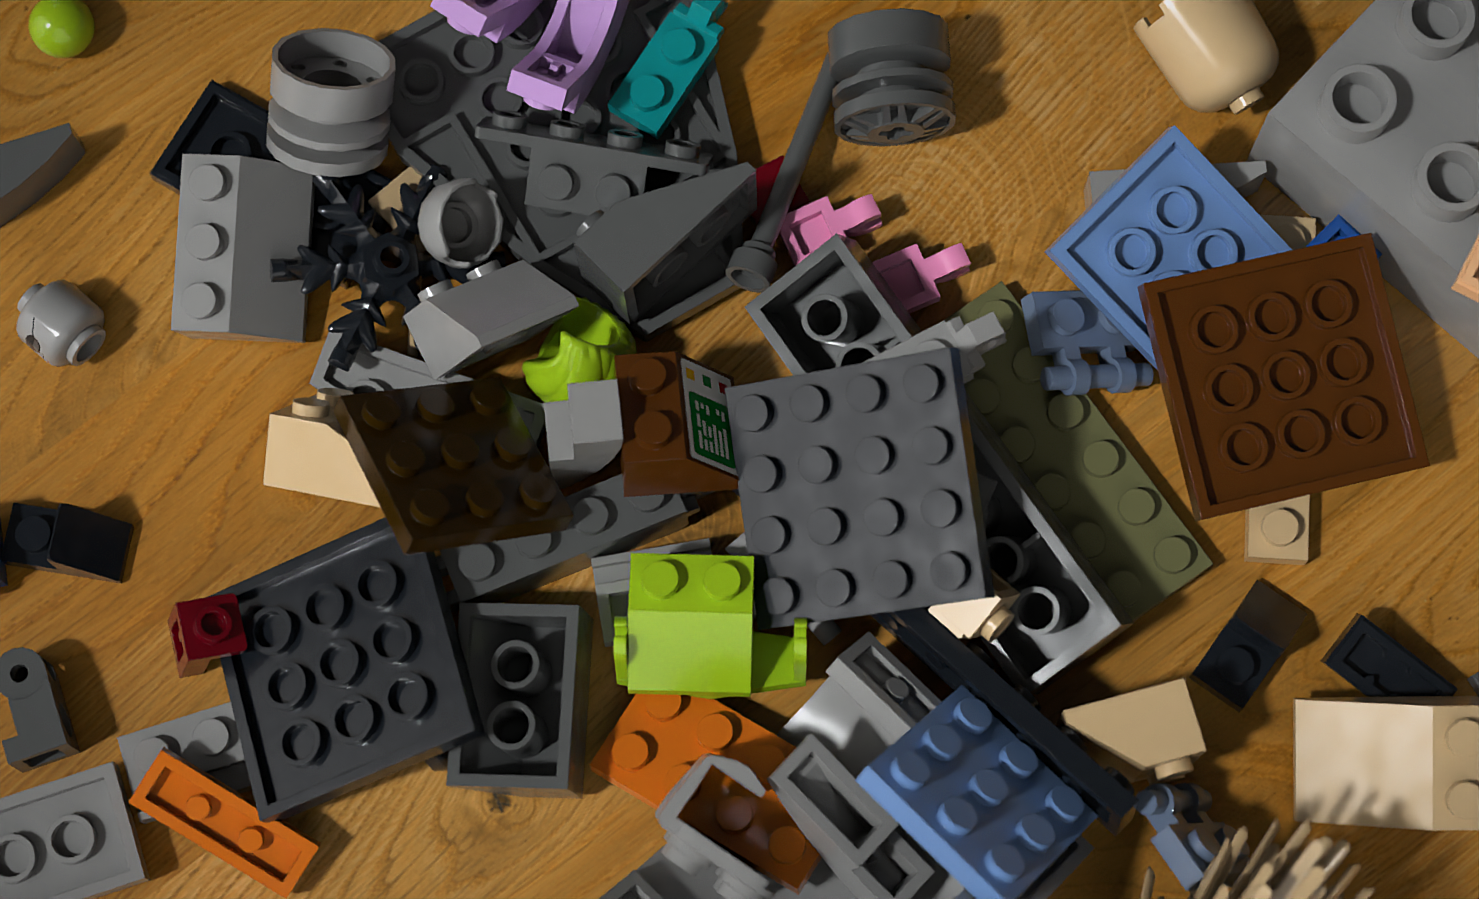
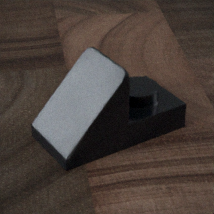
M13 503L0 560L6 565L122 584L134 526L130 523L66 503H60L58 510Z
M1256 580L1189 678L1240 712L1275 661L1284 653L1307 613L1259 580Z

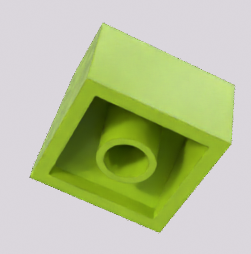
M631 553L628 601V694L751 697L754 556Z

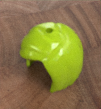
M575 296L579 307L553 324L540 347L539 355L536 359L523 362L522 371L526 376L527 385L543 402L568 400L567 384L614 379V355L637 353L635 339L625 323L610 313L608 309L602 308L597 302H591L587 298Z

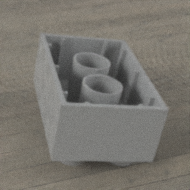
M1375 0L1268 112L1246 162L1266 160L1267 172L1265 178L1308 215L1316 218V221L1324 228L1339 214L1361 235L1371 233L1375 248L1382 253L1378 260L1382 277L1479 359V303L1451 289L1479 233V0Z

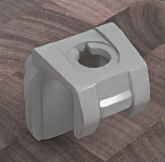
M705 753L699 757L667 793L655 811L658 823L667 830L663 836L667 843L661 852L666 858L694 877L701 867L708 869L712 862L715 863L718 868L714 873L718 875V879L712 887L726 899H772L774 894L766 888L770 881L765 879L762 874L677 817L711 765L761 798L766 792L753 771L746 765L731 758Z

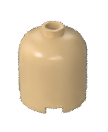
M1164 0L1159 4L1164 16L1152 25L1147 17L1142 18L1133 27L1135 33L1180 100L1188 108L1197 112L1215 113L1230 107L1234 115H1237L1247 110L1265 97L1260 87L1274 75L1279 64V49L1275 38L1253 0Z

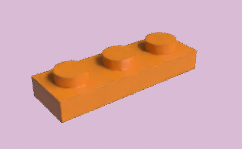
M166 747L161 749L128 803L285 899L291 893L321 844L285 820H275L268 823L261 822L254 801Z

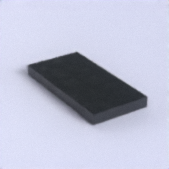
M211 79L149 174L154 181L180 195L182 154L240 155L280 162L274 158L266 147L268 111ZM373 169L363 174L339 177L348 193L351 192L356 184L362 186L364 192V214L373 209L368 201L392 181ZM315 185L311 248L328 257L329 245L344 258L352 256L357 251L356 238L336 234L335 231L345 225L324 217L318 212L319 206L330 205L331 203ZM376 212L372 227L378 232L384 233L388 224ZM345 278L340 286L347 290L353 280Z

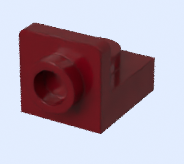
M228 593L175 603L167 622L179 678L203 674L211 659L239 655L245 652L247 642L235 594Z

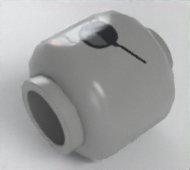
M66 280L53 281L46 286L41 283L35 284L23 294L18 302L17 309L20 311L16 330L19 338L53 366L82 365L99 350L105 340L106 332L103 329L105 322L103 310L79 288Z

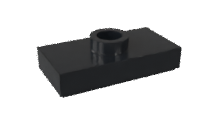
M1359 613L1354 616L1320 660L1366 697L1453 696L1458 690L1457 687Z

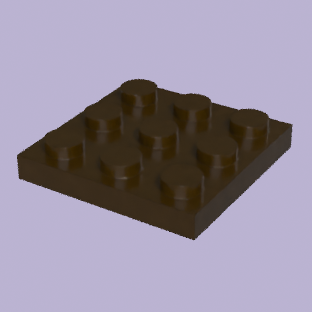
M500 377L340 396L333 413L404 555L566 531L574 516Z

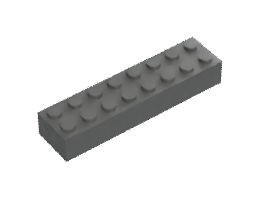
M837 233L745 306L747 312L792 375L859 364L922 332L858 242ZM965 391L976 470L998 481L983 514L990 567L1020 593V596L1009 608L1014 617L1008 627L992 642L987 641L983 636L979 637L1011 682L1022 685L1032 695H1036L1132 626L1134 621Z

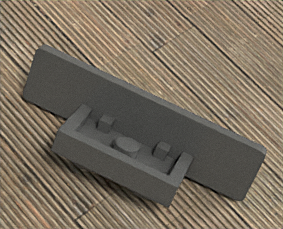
M510 110L493 111V117H484L476 125L475 137L479 139L531 147L524 205L589 216L597 210H602L604 213L607 212L617 201L646 193L650 167L703 176L708 174L711 169L714 156L711 153L700 152L701 145L689 140L668 139L664 146L643 142L642 134L629 130L612 129L608 131V136L586 133V126L579 122L552 120L550 126L528 123V115Z

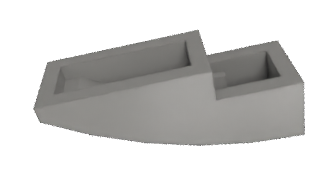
M617 379L567 384L568 400L544 402L549 469L560 489H565L596 473L612 461L620 451L623 442V429Z
M813 734L808 735L767 778L799 829L857 899H911L935 872L894 830L899 823L855 781L856 778Z

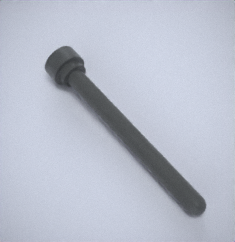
M829 52L823 61L752 239L745 241L742 247L734 250L726 269L727 278L742 289L762 293L771 286L778 269V264L775 261L776 252L773 250V247L832 103V89L839 84L830 76Z

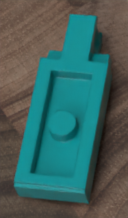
M693 0L690 7L679 2L673 13L669 12L608 102L609 112L658 140L720 49L719 40L724 33V27L717 24V21L728 7L726 0Z

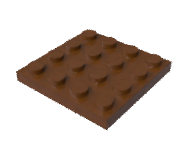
M1371 233L1143 283L1137 287L1195 521L1430 466Z

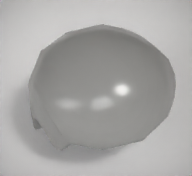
M458 178L434 187L421 203L417 223L420 240L427 251L436 260L453 268H472L474 265L487 260L500 244L504 219L497 202V193L478 183L476 178Z

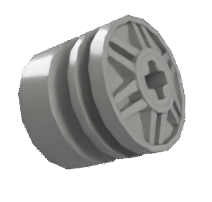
M317 28L300 30L282 37L272 48L270 94L273 98L269 101L266 147L274 158L291 169L315 176L345 177L363 174L378 167L388 153V132L390 131V110L388 107L393 101L395 80L394 55L385 45L371 37L348 30Z

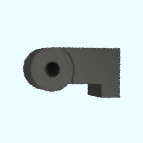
M23 647L14 648L2 654L0 657V693L8 698L18 734L15 737L2 741L8 764L24 773L79 754L78 742L59 678L53 665L33 650Z

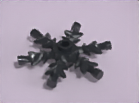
M429 164L431 168L425 176H421L415 192L408 184H401L400 198L403 212L391 207V213L397 227L387 233L378 232L372 227L376 208L364 214V192L361 185L356 184L351 192L348 193L339 177L314 176L312 179L320 192L331 203L330 205L319 206L318 212L324 217L344 224L345 226L339 228L335 233L342 236L355 237L357 251L352 256L344 258L333 247L328 245V257L308 246L299 245L297 250L303 260L270 259V277L272 283L304 280L301 293L305 295L317 290L329 280L331 281L332 292L337 290L345 278L352 279L360 285L362 291L361 298L341 304V306L353 312L340 317L328 326V331L331 333H343L328 359L329 364L348 372L362 343L370 352H375L377 349V336L374 322L386 327V321L380 307L387 301L400 302L405 306L404 316L421 303L417 294L420 293V283L424 278L433 275L441 282L449 279L448 276L464 284L469 282L466 277L467 273L488 262L498 260L502 268L506 267L504 251L493 252L484 262L474 265L472 268L463 269L448 266L436 260L432 255L423 254L417 249L415 241L416 235H419L417 223L421 203L432 189L436 187L433 182L438 180L439 173L445 178L448 176L447 172L439 166ZM381 261L393 262L398 267L388 268ZM403 317L401 321L402 326L406 325ZM414 340L415 348L419 350Z

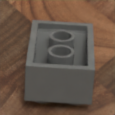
M748 162L617 201L605 213L602 210L595 211L580 225L576 232L578 238L573 242L582 279L631 327L757 210L756 169Z

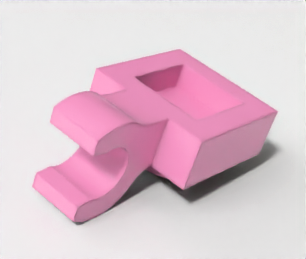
M872 194L858 198L835 211L828 197L825 196L787 213L779 235L795 267L836 233L845 237L861 236L883 226L879 218L881 217V212Z
M916 243L872 262L909 314L940 301V294L935 284L947 282L970 272L968 266L971 265L962 243L948 247L925 259Z

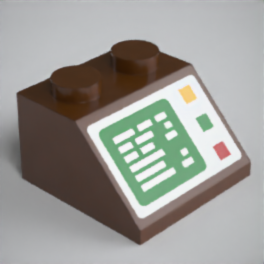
M676 351L614 355V379H617L623 429L620 460L624 497L739 489L738 481L740 480L736 472L725 388L735 386L734 377Z

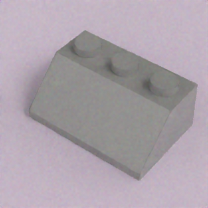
M182 154L171 331L192 339L305 343L308 294L301 293L304 280L272 283L270 259L303 260L297 247L305 245L311 248L315 183L312 179L315 175L291 169L281 162L240 155Z

